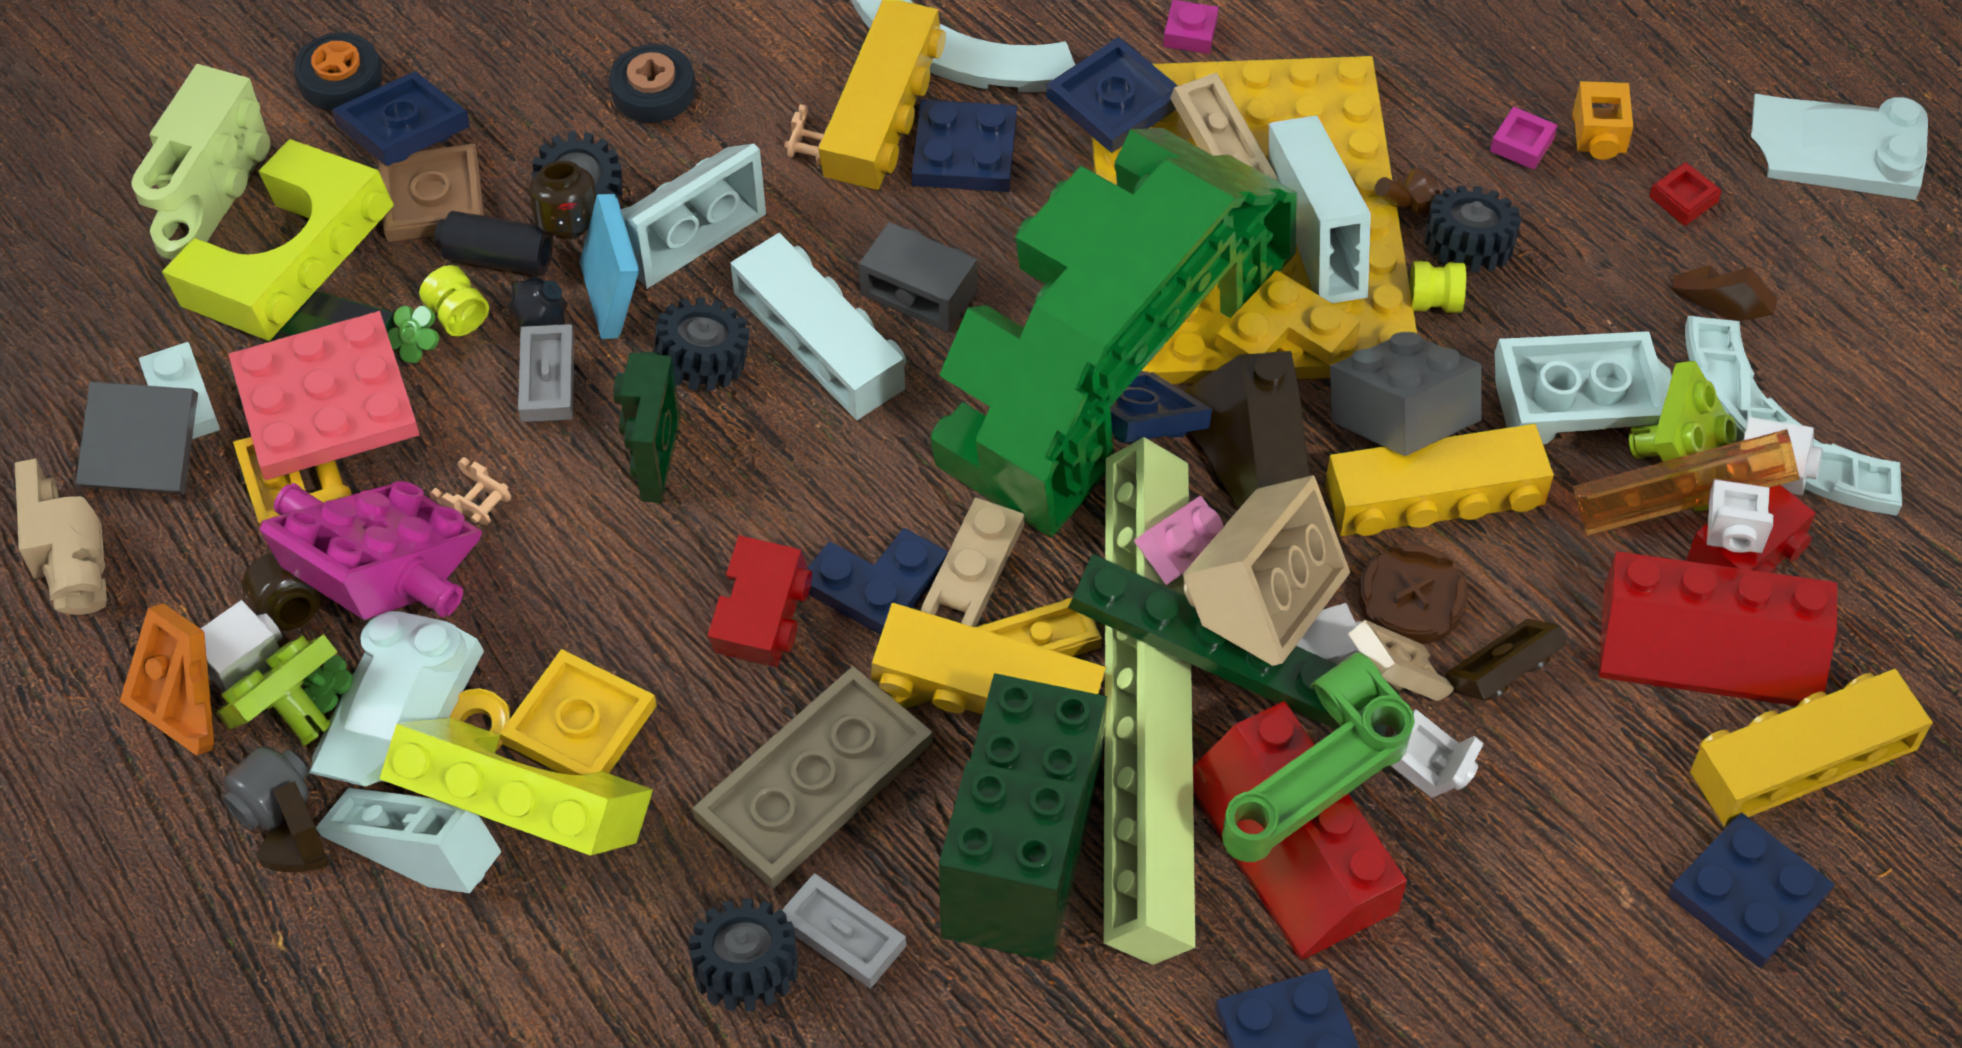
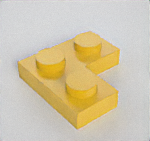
M1276 270L1216 333L1215 346L1235 358L1238 355L1275 352L1288 340L1330 365L1359 333L1360 320Z

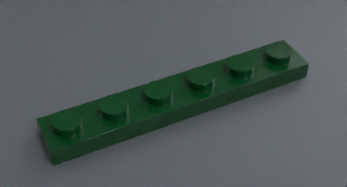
M1092 553L1068 606L1069 609L1278 704L1285 701L1290 709L1337 730L1341 727L1322 705L1315 688L1310 687L1312 682L1338 664L1295 646L1283 664L1272 666L1202 626L1196 608L1189 604L1185 595ZM1377 725L1373 729L1379 735L1384 736L1388 726Z

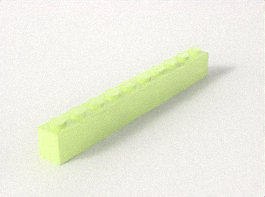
M1145 437L1106 458L1105 559L1185 595L1183 574L1168 585H1165L1134 542L1135 539L1189 503L1188 463ZM1105 625V696H1107L1104 747V944L1154 965L1195 948L1191 664Z

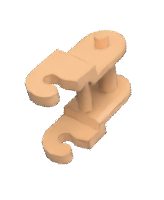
M800 104L798 112H795L791 120V138L789 141H785L784 147L788 148L787 156L793 158L796 152L815 156L816 164L821 165L819 146L801 143L803 137L820 140L821 143L824 134L804 129L808 107L807 105Z
M463 457L458 462L460 470L467 477L476 481L477 484L465 497L459 494L452 496L447 492L441 496L442 493L437 488L431 491L430 497L437 504L453 508L470 517L472 522H478L487 526L491 522L488 515L490 510L499 500L509 502L511 494L507 490L508 486L506 484H500L488 476L486 467L475 461L470 466L469 460ZM481 490L490 494L480 506L471 502Z

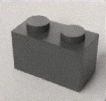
M891 222L887 223L859 263L860 292L862 296L948 333L978 290L976 258L969 256L959 248H950L926 238L916 230L905 229Z

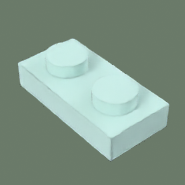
M189 342L139 358L148 386L190 388L198 392L192 439L220 430Z

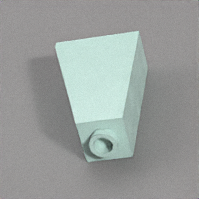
M1318 116L1269 123V164L1276 174L1277 181L1297 192L1296 244L1313 292L1331 303L1367 298L1371 213Z

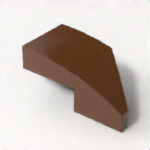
M1712 265L1675 275L1672 287L1676 292L1727 320L1743 321L1773 315L1777 303V298L1750 267L1719 275Z

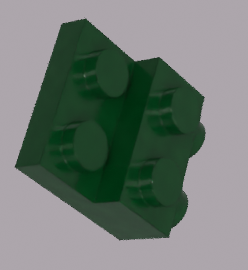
M630 352L625 373L618 372L614 383V403L622 405L619 431L621 435H625V449L630 450V478L638 480L641 501L662 503L681 421L672 356L658 355L653 352Z

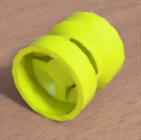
M1413 261L1409 279L1413 311L1426 312L1431 307H1439L1446 313L1461 314L1464 308L1466 292L1465 264L1448 262L1444 267H1433L1428 261Z
M448 265L433 271L426 277L420 287L419 295L421 301L426 307L432 309L434 313H438L439 323L451 336L469 334L476 330L488 316V301L477 289L471 288L470 279L458 266Z

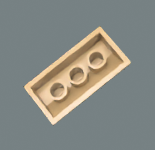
M1312 475L1256 489L1183 573L1184 591L1189 604L1196 608L1202 626L1273 666L1283 664L1350 574V570L1315 476Z

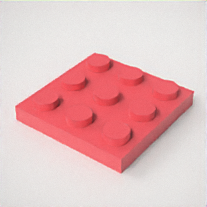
M380 311L228 354L264 480L420 435Z

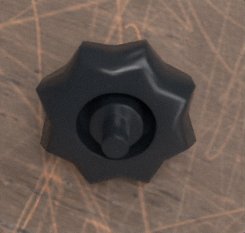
M534 275L527 281L512 284V298L508 304V309L517 317L520 327L564 325V312L568 303L561 296L563 290L555 281H544Z

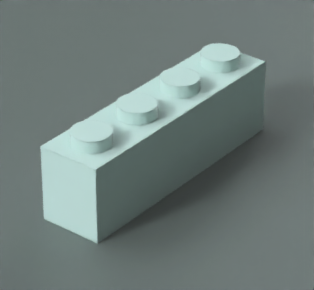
M778 233L730 262L734 294L856 421L905 390L904 366L906 365V358L901 348L891 339L886 341L875 330L868 314L861 308L855 309L843 297L837 283L829 276L824 278L813 267L809 256L800 246L793 247Z

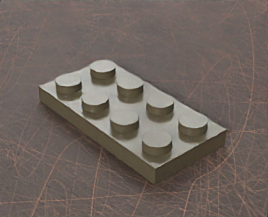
M852 666L692 808L693 817L774 889L933 743V732L856 667Z

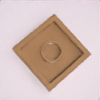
M476 143L418 151L410 155L406 160L389 166H385L378 160L379 173L394 204L391 210L383 217L387 242L435 236L439 220L446 219L452 210L485 216Z

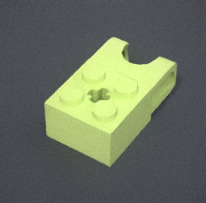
M200 64L195 65L150 132L149 136L153 146L134 173L132 179V187L138 203L158 210L152 222L150 234L157 253L170 260H173L194 238L204 242L209 240L234 200L244 193L248 178L257 164L267 157L270 149V137L267 134L260 112V104L256 99L250 78ZM156 185L159 189H151V187ZM180 223H185L189 226V233L184 238L173 241L168 240L173 236Z

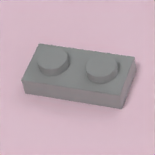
M572 324L521 327L518 394L520 421L573 419L574 332Z
M815 873L782 909L786 913L787 922L791 921L793 924L795 937L869 989L874 986L906 947V936Z

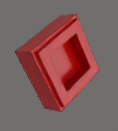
M1685 161L1653 184L1649 197L1686 226L1719 202L1722 190Z

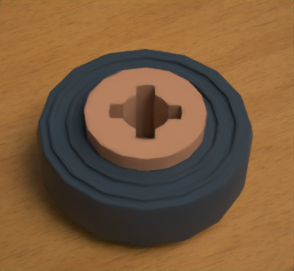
M647 44L630 49L620 55L615 61L609 76V89L615 107L626 117L638 122L657 123L673 119L683 113L691 104L696 88V78L690 60L681 51L667 45Z

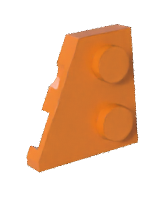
M163 603L150 607L147 610L120 702L196 756L211 751L214 746L205 634L201 628Z

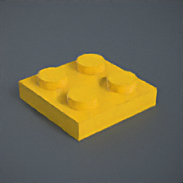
M561 649L499 734L503 745L558 773L584 775L603 771L609 774L656 708V699L654 694Z

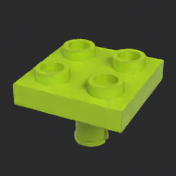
M1696 361L1675 363L1659 423L1655 425L1633 426L1631 428L1633 434H1629V446L1632 455L1636 459L1660 456L1693 510H1709L1710 490L1714 479L1726 481V463L1730 448L1737 440V427L1734 418L1727 414L1717 398L1712 382L1707 381Z
M324 634L310 641H307L303 635L294 641H289L265 660L271 667L269 671L262 675L259 670H256L250 675L247 674L224 691L221 696L227 703L218 709L215 714L229 730L248 723L266 708L269 710L274 707L301 740L300 743L303 746L307 745L319 736L318 733L324 732L329 728L330 720L325 718L301 688V685L304 683L303 679L338 651Z

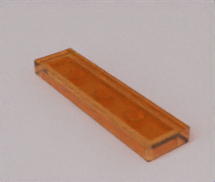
M1785 429L1573 486L1586 535L1588 536L1709 504L1710 490L1714 479L1770 488L1800 480L1792 442L1788 430Z

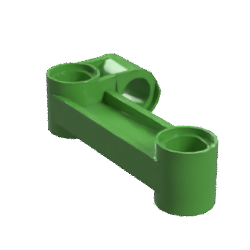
M1355 652L1310 685L1311 688H1315L1322 705L1341 727L1249 792H1243L1235 796L1229 802L1225 814L1222 838L1227 852L1235 859L1243 862H1256L1265 858L1272 850V847L1381 769L1399 762L1405 755L1415 723L1414 713L1410 706L1387 683L1379 669L1366 655L1361 652ZM1387 725L1392 727L1398 735L1384 737L1375 732L1373 727ZM1243 820H1253L1258 822L1264 828V831L1258 834H1248L1241 831L1236 824Z

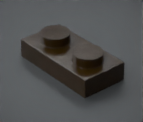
M1527 618L1447 671L1445 675L1454 687V693L1479 700L1494 699L1505 693L1509 688L1508 684L1524 673L1538 670L1548 664L1550 656L1566 646L1567 642L1560 625Z

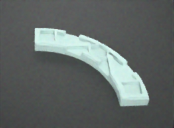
M851 0L854 8L870 29L882 0ZM900 0V1H905V2L913 3L911 0ZM940 24V30L946 32L945 47L939 59L933 58L929 69L930 73L983 89H988L989 85L1018 87V92H1045L1047 83L1075 66L1066 41L1044 45L1001 44L976 39Z
M1696 316L1687 317L1685 339L1689 361H1696L1707 381L1712 382L1717 398L1727 414L1731 415L1735 420L1737 441L1741 445L1743 444L1749 417L1801 425L1788 415L1772 398L1767 399L1753 379L1755 373L1744 351L1739 321ZM1814 439V447L1823 448L1817 479L1807 478L1805 489L1851 507L1870 512L1898 515L1902 507L1900 462L1866 456L1834 443L1832 445L1823 444Z

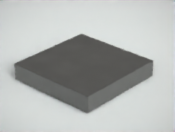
M90 382L75 484L81 488L185 495L198 392L190 388Z

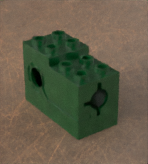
M994 673L970 761L966 762L939 861L940 929L942 939L1054 963L1103 762L1104 741L1102 740L1105 732L1107 696Z

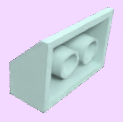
M755 144L727 147L714 156L701 160L694 168L673 181L662 184L655 192L634 205L621 209L639 268L637 279L646 289L766 215L760 149Z

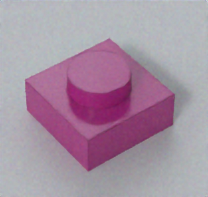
M1172 0L1164 33L1163 47L1210 54L1219 7Z
M1513 106L1493 137L1490 151L1535 170L1554 140L1558 125Z

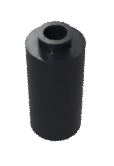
M452 210L446 219H440L437 224L435 246L441 249L442 257L445 260L542 277L547 272L551 261L553 235L540 230L535 224Z

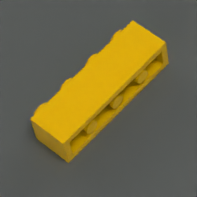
M882 0L818 148L825 178L879 190L885 174H891L894 171L898 160V143L901 135L909 134L914 121V104L918 96L923 97L926 94L930 82L929 68L933 58L939 59L945 47L946 32L940 30L938 9L900 0Z
M1536 424L1445 437L1407 456H1403L1386 447L1332 454L1329 457L1325 487L1340 537L1354 534L1370 536L1382 530L1411 526L1422 528L1438 521L1458 518L1474 520L1486 514L1509 510L1516 512L1529 511L1537 506L1546 504L1554 475Z
M892 603L872 661L871 681L879 683V687L883 691L895 696L910 697L913 692L914 694L933 699L932 703L936 707L948 712L963 713L966 709L983 714L994 673L1099 694L1106 667Z
M1896 668L1874 676L1872 673H1866L1853 679L1842 690L1826 695L1825 692L1814 693L1802 700L1796 708L1780 714L1775 710L1768 711L1755 718L1747 727L1732 733L1725 729L1709 735L1700 743L1699 751L1690 773L1725 827L1741 812L1747 817L1756 815L1918 750L1933 722Z

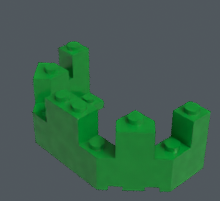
M1164 128L1129 130L1114 164L1117 185L1080 166L1067 181L1062 180L1055 186L1048 202L1035 216H1029L1022 222L1015 237L1019 269L1046 284L1035 299L1025 327L1020 326L987 305L967 308L939 374L940 377L980 400L990 408L987 415H984L965 402H962L950 416L945 415L937 422L930 438L935 466L995 504L1024 513V522L1050 538L1057 533L1106 475V458L1114 454L1110 411L1113 403L1217 283L1218 289H1220V312L1231 318L1276 270L1280 272L1296 254V191L1230 155L1213 156Z

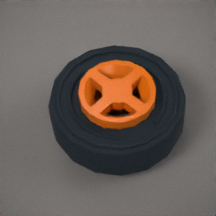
M347 32L329 33L313 39L301 49L295 59L294 76L305 100L315 107L332 111V109L379 88L382 83V63L373 44L362 36Z

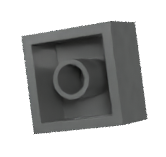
M1396 333L1385 342L1369 349L1355 351L1351 357L1330 365L1332 422L1403 456H1407L1481 421L1482 364L1460 355L1454 349L1443 348L1422 339L1417 333Z

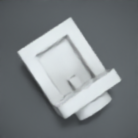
M1714 479L1709 499L1707 545L1724 547L1733 552L1750 551L1762 553L1773 527V515L1768 513L1769 487Z
M1413 710L1415 723L1406 753L1399 762L1390 766L1431 798L1452 789L1460 790L1464 788L1477 772L1478 764L1475 762V759L1484 743L1475 736L1458 743L1418 710ZM1396 731L1394 732L1392 737L1398 735Z

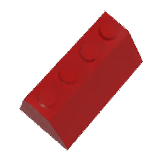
M1616 551L1604 585L1598 678L1797 706L1808 696L1817 692H1825L1837 631V582Z
M1285 701L1235 724L1193 765V796L1222 841L1225 814L1229 802L1235 796L1243 792H1249L1315 745ZM1346 794L1272 847V850L1265 858L1256 862H1243L1235 859L1300 961L1399 912L1407 879L1349 794ZM1243 820L1236 824L1241 831L1248 834H1258L1264 831V828L1253 820Z

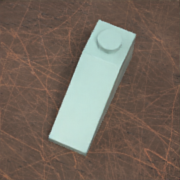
M348 787L316 827L322 837L431 888L471 893L502 852L479 815L433 798Z

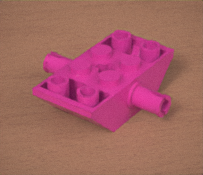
M397 481L390 485L361 491L358 494L329 500L325 503L304 491L296 483H292V485L287 484L281 489L274 501V511L279 516L262 520L259 529L283 569L363 620L418 601L434 610L441 617L451 615L460 604L463 588L451 583L447 578L477 544L482 534L480 529L464 520L465 517L462 513L453 508L437 504L424 496V492L420 487L405 481Z

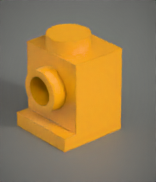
M1580 81L1572 111V121H1575L1578 152H1590L1594 158L1600 160L1611 159L1618 153L1627 152L1633 130L1629 83ZM1592 103L1613 104V108H1592Z

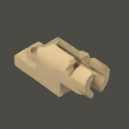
M37 459L15 462L19 551L33 578H46L50 600H54V609L58 612L69 615H83L106 607L107 597L105 579H101V574L105 568L100 519L84 497L59 498L54 478H45Z

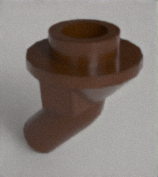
M1421 168L1412 169L1407 176L1398 179L1397 183L1387 177L1380 178L1374 187L1375 193L1381 198L1401 208L1409 207L1417 215L1421 214L1423 216H1429L1434 197L1437 194L1440 195L1436 179L1430 174L1427 175Z

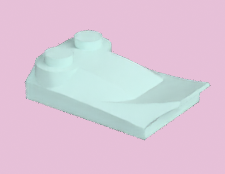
M1754 94L1751 137L1760 146L1768 162L1767 178L1916 200L1921 188L1927 158L1928 117L1924 108L1914 100L1894 97L1886 100L1881 104L1880 108Z
M1649 331L1499 339L1495 349V381L1507 428L1536 424L1544 445L1553 440L1556 433L1598 430L1659 423L1672 375L1670 368L1657 358Z
M388 611L371 619L363 628L360 637L361 646L365 653L353 674L352 685L342 695L330 719V726L324 731L311 758L312 765L309 773L365 787L383 781L379 778L396 723L450 717L458 702L459 693L463 692L484 653L477 638L447 621L400 611Z

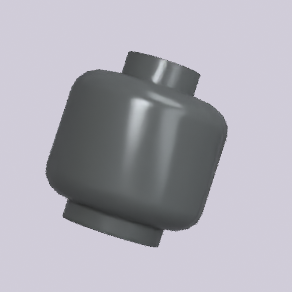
M261 746L227 773L224 780L227 793L222 796V801L231 814L248 830L252 831L259 827L271 831L285 821L273 790L295 781L303 801L306 803L309 791L303 779L310 774L309 770L291 750L286 749L280 754L270 747Z

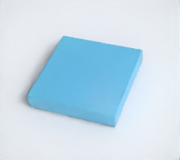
M598 194L579 264L601 339L619 338L622 332L639 268L618 199L615 197V194Z

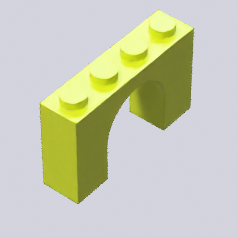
M289 139L258 172L276 207L309 218L302 231L286 244L258 254H238L194 238L162 271L181 307L267 341H270L394 206L377 169Z
M451 717L396 723L379 778L380 780L590 856L637 843L653 789L603 771L584 775H569L512 761L495 754L500 739L499 734Z

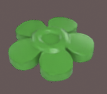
M408 306L400 307L394 314V322L400 328H391L388 331L392 349L400 350L401 359L407 363L419 362L422 357V349L432 351L438 344V332L429 329L435 321V314L432 309L426 306H419L415 311Z
M333 655L324 663L323 669L318 667L303 679V684L308 687L304 689L305 693L322 714L329 712L337 705L338 696L336 694L347 692L353 682V675L346 670V661L338 655Z

